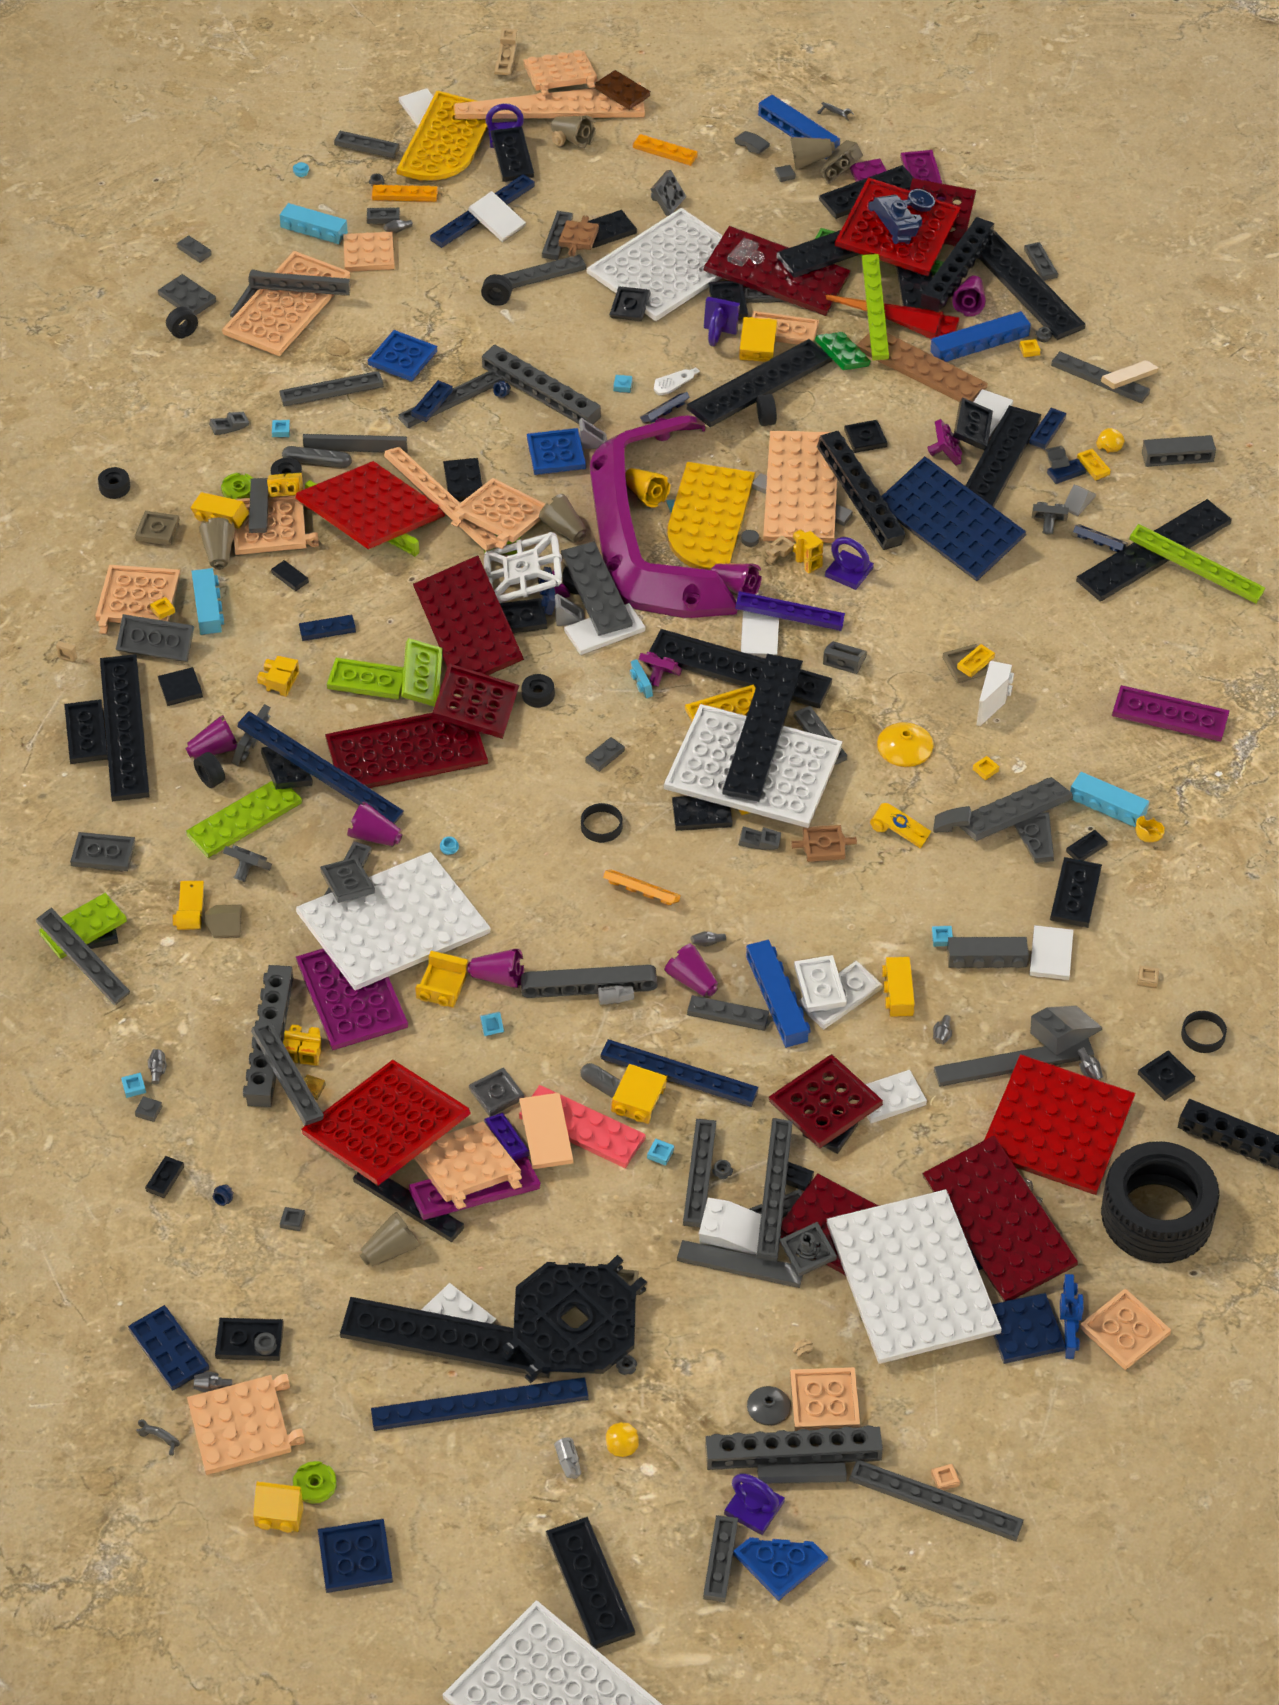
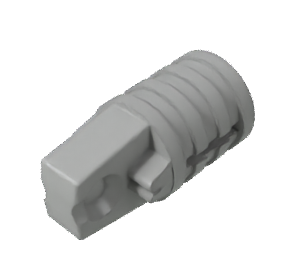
M610 986L598 988L599 1005L618 1004L633 1000V987Z
M569 1437L562 1438L554 1444L559 1463L567 1478L576 1479L581 1475L574 1441Z

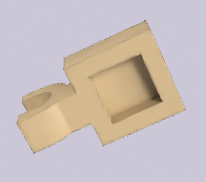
M781 535L771 543L770 550L767 551V555L770 557L766 559V562L773 565L779 555L782 557L787 556L793 551L795 543Z

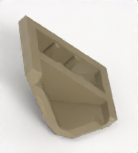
M242 904L215 905L205 912L204 922L212 933L213 938H240Z

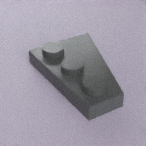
M1049 812L1040 813L1014 825L1035 863L1054 861Z

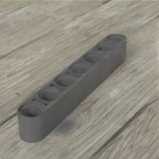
M653 965L531 971L523 973L520 977L521 993L526 998L598 994V988L610 986H632L634 992L652 991L658 986L656 967Z

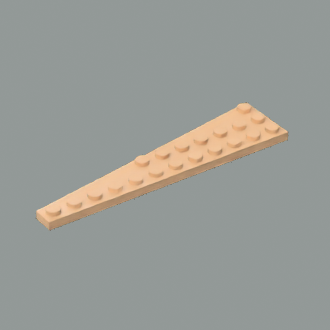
M594 88L553 92L545 95L537 93L535 95L454 104L455 119H486V115L492 107L503 103L518 107L523 113L524 118H555L584 115L592 118L645 117L643 101L628 110ZM501 110L496 112L492 119H517V116L510 110Z

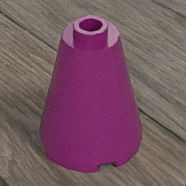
M975 275L968 277L954 292L952 302L958 313L961 312L967 317L975 316L984 309L986 298L980 277Z
M716 564L711 568V570L718 572L728 589L737 595L739 591L756 595L760 588L762 576L759 575L761 568L757 564Z
M222 715L187 742L188 747L185 749L190 758L194 757L196 759L206 752L217 755L234 751L238 743L224 715Z
M364 801L359 805L351 820L353 828H348L347 836L392 847L395 844L398 845L403 836L400 833V828Z
M689 943L677 951L679 955L675 959L672 957L668 961L664 971L703 997H711L718 990V982L697 948Z
M514 948L472 958L471 962L468 963V973L476 979L519 988L518 985H521L520 977L524 973V965H520V959H523V954L520 949Z

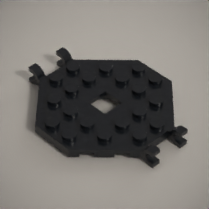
M619 1255L615 1256L608 1264H598V1266H585L586 1263L559 1265L556 1262H546L516 1286L513 1339L502 1346L504 1351L502 1356L508 1361L519 1349L534 1364L525 1369L527 1373L525 1379L530 1383L542 1371L605 1373L634 1349L636 1295H641L646 1291L644 1286L647 1284V1281L640 1277L631 1286L627 1284L617 1274L623 1269L621 1265L623 1259ZM574 1307L588 1318L578 1328H571L561 1318Z

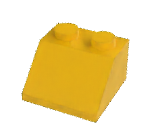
M257 1481L253 1512L255 1527L263 1530H269L270 1528L279 1529L286 1533L292 1531L299 1532L304 1510L301 1487Z

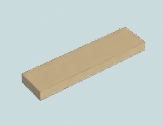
M1145 360L1104 375L1101 382L1115 389L1156 374L1159 368Z

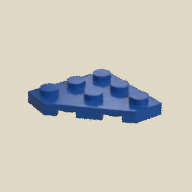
M750 1537L733 1550V1555L778 1601L828 1561V1556L813 1541H804V1543L790 1542V1540L783 1539L765 1541Z

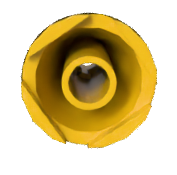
M630 468L625 472L626 485L646 506L651 508L658 507L659 505L657 504L661 501L664 502L668 497L670 483H668V478L665 475L636 468Z

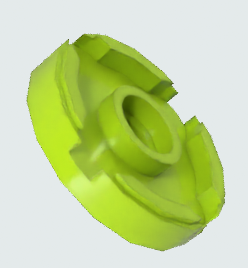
M240 473L228 475L223 479L221 485L223 496L230 499L250 498L251 478L253 477L246 473L245 475H240Z
M319 1461L307 1462L301 1465L292 1479L293 1486L301 1487L303 1502L310 1504L322 1503L328 1500L334 1494L337 1486L336 1474L332 1467ZM312 1483H318V1485L312 1486Z

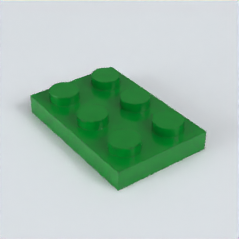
M843 332L817 335L815 338V342L842 370L869 367L871 360Z

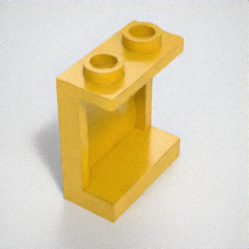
M743 317L739 360L766 362L774 358L777 320Z
M431 950L425 974L421 983L415 987L416 998L425 1002L429 1001L441 1006L454 1008L468 975V959Z
M629 1064L612 1098L611 1112L649 1124L651 1113L657 1100L666 1089L667 1076Z

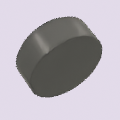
M754 530L744 531L741 535L742 544L748 547L757 545L759 534Z
M261 1333L255 1338V1349L259 1354L269 1355L275 1351L276 1339L272 1334Z

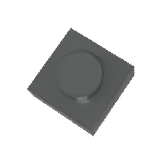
M143 1096L135 1110V1116L155 1122L163 1107L162 1102Z

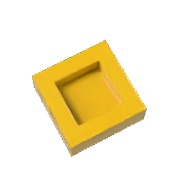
M1036 339L1020 341L1019 347L1023 357L1040 355L1041 350Z
M166 597L150 604V609L159 620L175 613V607Z
M985 756L973 764L972 770L986 781L999 772L1000 766L988 756Z

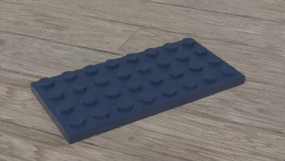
M926 456L881 496L887 502L889 509L896 516L900 524L975 581H978L1026 536L1024 529Z

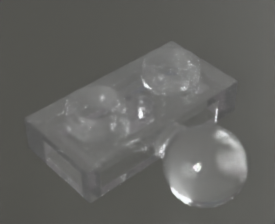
M743 238L727 256V261L742 267L749 258L754 264L762 263L764 255L762 252L756 251L758 249L757 242Z

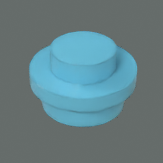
M299 162L293 166V172L296 176L304 177L308 174L309 166L306 163Z
M445 837L440 843L441 852L447 855L454 854L459 849V843L454 837Z

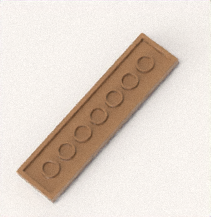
M868 333L856 346L866 356L872 358L870 335ZM887 333L889 359L876 360L960 402L962 397L973 402L980 391L987 388L988 384Z

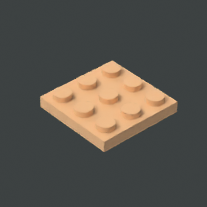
M392 231L343 234L345 270L353 272L395 269Z
M1126 1288L1080 1324V1329L1124 1370H1127L1171 1334V1329Z
M855 1367L790 1370L795 1431L800 1429L819 1430L821 1428H860Z

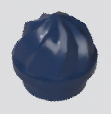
M499 381L494 384L493 392L495 396L504 398L509 395L511 387L507 382Z
M225 1184L217 1186L212 1197L218 1205L224 1206L233 1200L234 1192L232 1187Z

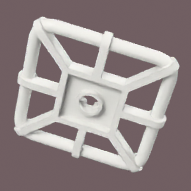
M553 532L523 541L520 539L516 543L506 545L503 549L496 548L486 551L484 554V569L492 587L495 579L505 577L503 582L494 590L499 603L519 597L526 598L529 594L550 589L562 583V555L559 552L557 535ZM551 543L552 554L539 558L540 553ZM538 544L534 549L523 551L524 547ZM514 550L518 552L507 557L500 555ZM494 560L502 563L504 568L492 571L491 561ZM553 562L555 575L542 571L540 566ZM538 577L548 581L531 587H527L526 582ZM520 583L521 590L502 595L510 585Z

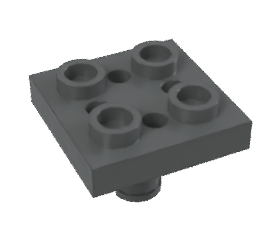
M667 170L650 189L652 191V200L658 201L666 216L671 215L687 197L671 170Z
M1037 502V504H1033L1032 518L1044 519L1042 533L1052 535L1054 521H1067L1069 508L1065 507L1064 504L1050 506L1046 502Z
M235 845L232 848L227 846L224 848V854L239 859L240 863L234 876L235 879L246 882L250 867L253 865L269 871L271 869L272 863L267 862V857Z
M818 1222L780 1239V1244L799 1277L837 1259Z

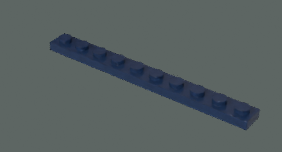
M248 711L238 722V728L357 805L362 804L363 801L368 803L393 824L403 815L404 810L252 712Z
M585 1377L373 1407L371 1408L373 1430L378 1431L588 1400V1391Z

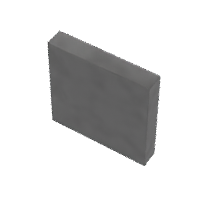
M504 1067L469 1085V1090L489 1117L518 1103L520 1098H524V1094Z

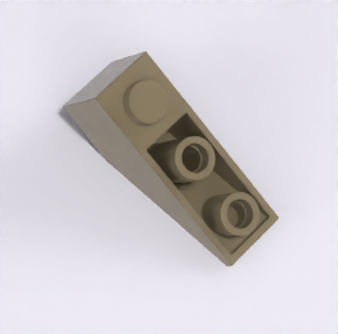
M844 141L835 149L833 155L829 157L820 170L827 184L831 183L863 157L857 142Z

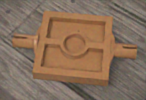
M587 215L582 217L581 222L566 221L558 242L559 247L570 249L568 252L569 256L574 257L577 250H591L599 230V224L588 223L589 217Z
M841 825L803 827V840L791 841L792 849H804L807 862L843 860L846 855L845 845H857L856 837L845 838Z

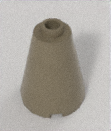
M587 115L555 117L551 122L553 132L562 131L566 136V140L582 148H586L587 144L590 145L596 133V128L593 126L595 121Z
M791 138L796 169H801L833 155L832 152L835 151L834 142H831L830 139Z
M564 494L553 497V502L550 505L546 503L540 511V520L573 542L582 541L586 537L587 530L570 501Z
M225 518L208 519L207 523L204 524L202 522L200 524L199 532L210 565L215 569H223L228 565L235 526L233 522L231 524Z
M395 1212L361 1248L362 1253L360 1257L366 1265L370 1263L372 1266H375L414 1250L420 1245L402 1217Z

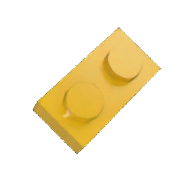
M1093 448L1077 454V458L1094 480L1110 475L1111 470Z
M980 644L957 664V669L972 678L995 658V653Z

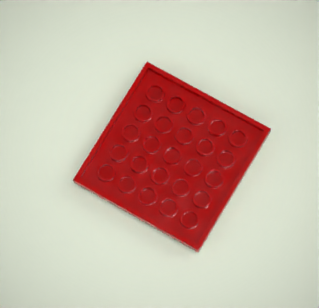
M868 177L835 241V246L862 255L879 254L880 261L929 276L961 207L936 199L934 207L927 212L917 211L911 206H907L911 214L922 217V226L919 227L916 236L911 237L909 244L900 242L894 244L892 234L875 211L869 210L868 204L875 197L897 195L901 200H907L910 191Z
M374 461L296 493L295 498L367 549H371L445 516V513L439 508L438 504Z
M1020 1054L984 1140L994 1135L1014 1166L1018 1169L1097 1195L1136 1093Z
M391 1060L322 1112L324 1114L323 1120L306 1125L301 1128L304 1136L379 1186L468 1117L471 1112L469 1107L395 1060Z

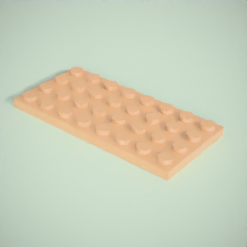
M293 251L274 272L348 279L351 277L350 272L296 251ZM258 289L222 329L223 335L280 356L334 294Z
M770 431L763 541H775L782 535L788 540L796 542L793 539V533L802 529L805 533L812 531L824 543L834 542L837 478L817 448L820 436L831 432Z

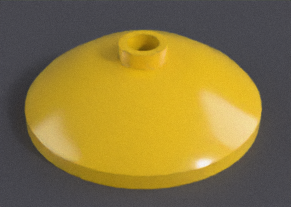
M900 722L889 725L882 730L877 740V748L880 755L887 762L896 766L912 767L922 764L931 756L933 739L923 727L913 723Z

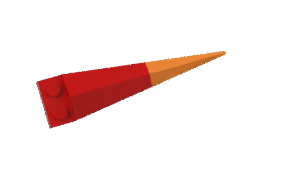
M826 295L827 300L867 312L866 300ZM884 303L885 319L909 328L929 339L957 331L960 322L959 317L944 315V312L941 311L936 312Z

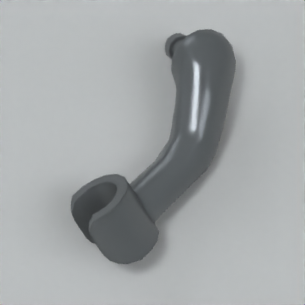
M825 102L821 103L823 106L817 111L818 114H821L826 108L835 114L844 116L847 120H849L848 114L854 115L848 108L842 110Z
M143 1419L138 1421V1425L142 1428L136 1431L140 1436L144 1437L148 1434L158 1436L170 1446L169 1455H174V1448L180 1445L176 1437L162 1428L148 1425Z

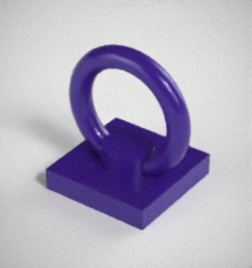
M503 103L492 107L488 111L486 125L489 128L490 148H494L490 135L491 130L520 127L523 125L524 116L518 107ZM510 110L516 114L517 121L492 123V117L498 111Z
M712 297L706 298L704 328L709 329L708 343L710 346L714 347L717 345L721 332L736 335L738 332L740 303Z
M848 537L837 538L831 546V552L835 560L825 571V577L857 590L874 568V563L870 562L866 549L859 542ZM842 544L852 546L860 553L861 557L845 550L839 553L838 548Z
M737 1474L732 1479V1487L736 1494L725 1508L724 1515L738 1518L740 1524L763 1535L784 1504L785 1497L777 1494L766 1483L752 1475Z

